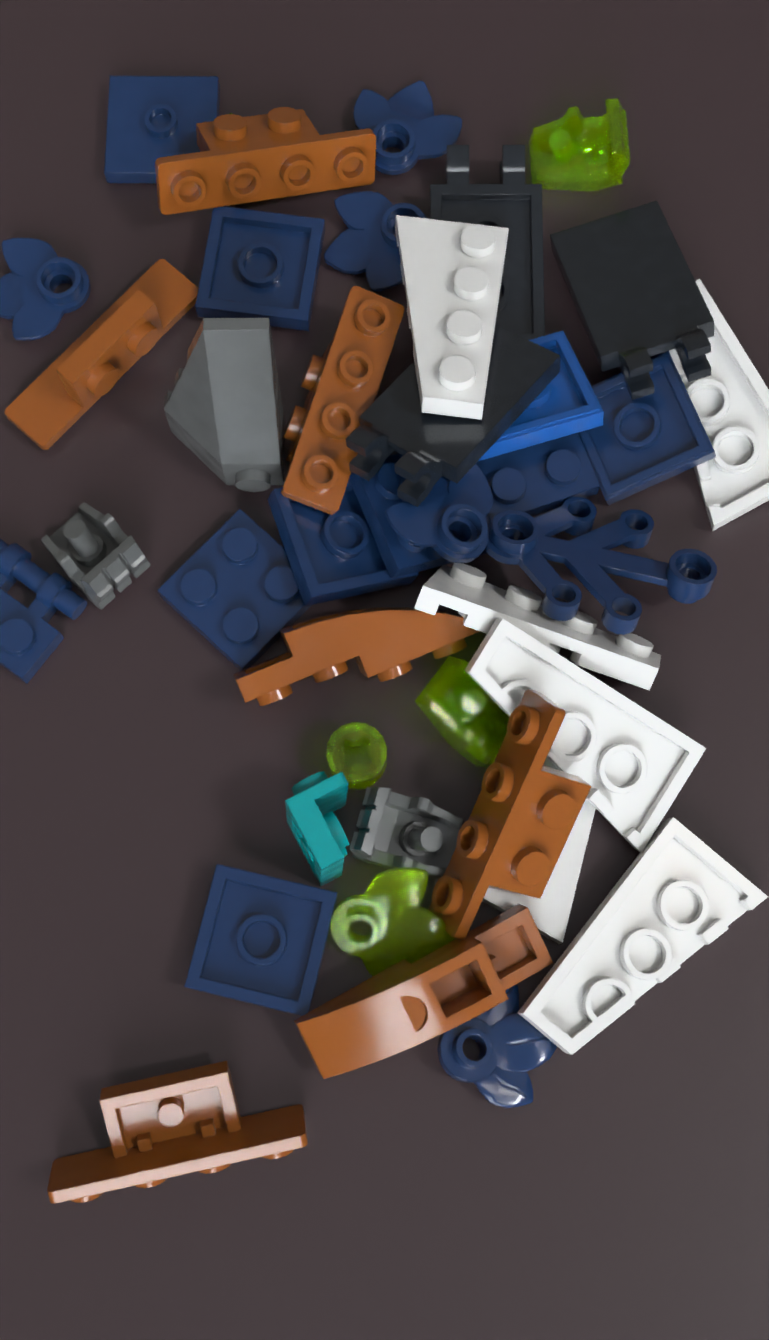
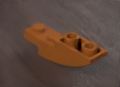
M372 607L341 611L311 618L279 629L288 652L237 672L233 676L245 703L256 698L259 706H264L292 694L293 691L290 684L312 675L315 683H319L348 671L349 668L346 661L355 658L360 673L367 678L377 675L380 682L394 679L413 669L410 660L432 652L434 659L459 652L468 646L465 638L480 631L464 626V618L462 616L436 611L435 615L410 607Z
M517 904L469 931L465 939L456 938L412 964L403 959L299 1017L294 1022L321 1077L326 1079L410 1049L481 1015L509 999L505 990L551 965L553 961L528 907Z

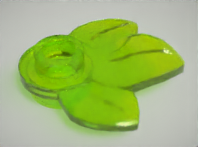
M402 867L378 873L373 877L364 894L347 897L337 905L330 923V930L335 943L346 953L361 957L366 969L372 976L403 959L412 964L455 940V938L446 932V924L443 919L428 909L420 907L427 887L428 872L418 868ZM356 920H363L370 924L373 931L368 935H358L352 931L350 924Z

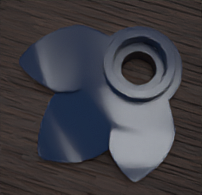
M419 80L403 88L388 101L372 90L363 89L354 106V123L357 129L370 128L376 135L375 169L384 174H402L413 168L418 159L437 158L444 155L447 145H454L461 134L462 119L453 115L434 116L432 99L424 81ZM390 147H395L400 149L401 151L397 153H389L385 150Z
M354 192L336 198L334 201L336 210L348 229L342 232L324 253L325 262L344 274L357 275L366 272L368 285L373 292L387 290L402 282L401 258L396 236H394L396 215L428 219L427 216L418 207L409 203L393 205L384 195L378 192Z
M12 238L2 241V252L11 272L0 278V317L8 320L13 319L12 332L15 340L40 339L56 329L64 314L79 309L87 301L91 290L89 277L85 269L77 262L68 258L58 257L48 242L34 238ZM61 284L72 285L65 292L54 293L55 289Z
M475 464L457 484L441 477L418 507L402 499L403 502L394 504L385 511L386 518L392 529L406 542L416 546L433 547L441 557L448 561L468 563L478 558L487 546L488 526L485 517L493 506V496L485 475L478 465ZM400 476L399 486L406 480V478ZM449 530L459 532L463 536L464 542L456 539Z
M517 984L505 990L509 998L508 1000L441 1034L437 1046L440 1064L450 1077L463 1083H474L489 1103L503 1108H515L533 1102V1088L527 1071L535 1069L549 1060L557 1048L553 1042L517 1013L519 1011V990ZM466 1038L475 1040L479 1046L480 1053L476 1061L469 1060L463 1053L462 1045Z

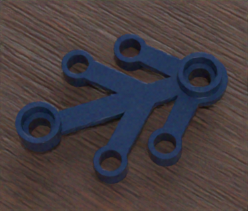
M583 497L568 498L561 507L535 518L520 510H505L498 513L487 524L488 543L485 548L486 552L493 559L501 563L519 565L544 593L542 609L548 617L557 621L573 619L577 615L582 593L576 584L563 580L547 560L565 564L604 607L601 617L602 623L606 629L615 634L625 635L636 629L642 613V606L635 597L624 593L606 573L666 586L668 594L674 600L685 604L695 603L699 599L706 597L717 574V566L714 560L706 553L696 549L678 550L671 556L669 563L610 550L619 545L632 549L645 547L649 543L654 528L652 517L644 511L630 509L624 511L618 520L591 531L597 509L590 500ZM564 531L579 537L567 541L551 536ZM555 598H561L568 602H560ZM616 611L623 612L628 616L619 615Z

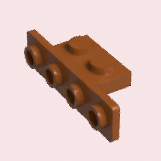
M278 107L270 110L268 114L247 117L225 114L216 117L214 121L196 123L197 145L201 152L160 157L155 161L158 207L163 215L370 185L375 181L376 135L370 128L319 135L303 109L296 110L290 107Z
M159 259L5 409L7 418L41 449H49L103 395L108 393L116 382L142 356L146 355L155 346L156 342L196 304L199 288L165 259Z
M353 286L350 289L332 341L322 357L312 354L304 372L300 387L309 390L304 407L294 406L284 430L283 438L292 441L285 459L290 462L281 489V494L284 497L330 515L335 514L339 510L351 474L349 463L357 455V452L346 446V438L360 426L359 417L376 399L404 314L403 305L359 286Z
M527 689L519 706L511 713L507 724L506 736L494 763L487 768L483 776L482 790L470 817L459 830L457 846L447 869L433 889L429 912L451 937L462 940L466 938L489 885L541 898L591 789V785L579 776L543 765L566 712L538 691Z
M228 1061L101 1088L99 1101L111 1146L55 1159L52 1163L47 1192L52 1204L69 1200L75 1203H83L98 1198L104 1192L131 1186L150 1188L163 1183L170 1177L198 1171L204 1174H211L226 1169L232 1163L254 1158H282L292 1153L295 1149L308 1145L303 1105L297 1104L241 1117Z

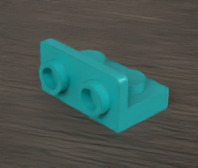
M325 771L315 773L295 784L291 788L294 796L285 800L287 824L320 887L342 876L344 856L348 855L345 848L349 845L348 839L340 822L333 813L344 807L347 801L349 783L343 772L337 773L328 778Z

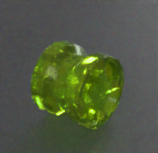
M351 722L340 726L332 733L326 749V758L331 775L334 776L337 773L343 772L349 783L348 789L363 790L372 787L382 779L387 768V746L378 730L366 723ZM347 745H349L350 747L361 746V748L351 749Z

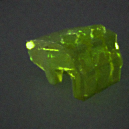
M618 98L605 100L607 113L603 116L584 118L579 108L574 106L568 108L564 117L533 128L529 140L532 184H542V189L596 191L622 184V176L630 164V150L628 146V128H626V110L622 109Z
M449 656L414 702L425 713L450 746L473 765L488 768L494 763L506 736L509 716L465 671L469 663L463 659Z

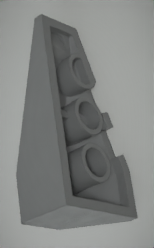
M203 318L188 348L187 363L184 369H178L175 375V387L173 391L168 390L164 397V412L171 432L226 485H235L236 488L247 492H261L268 490L270 485H283L285 438H283L285 419L269 318Z

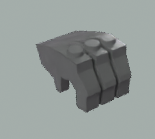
M85 502L78 507V512L50 537L45 535L41 539L45 548L60 564L77 589L101 610L116 597L113 592L114 588L121 593L132 583L131 574L138 578L151 566L132 535L128 537L109 513L104 515Z
M367 788L362 804L366 808L365 810L361 809L356 824L359 832H354L350 845L353 857L390 870L413 872L441 878L457 846V836L461 826L465 823L464 819L435 806L431 800L423 797L405 796L392 792V788Z

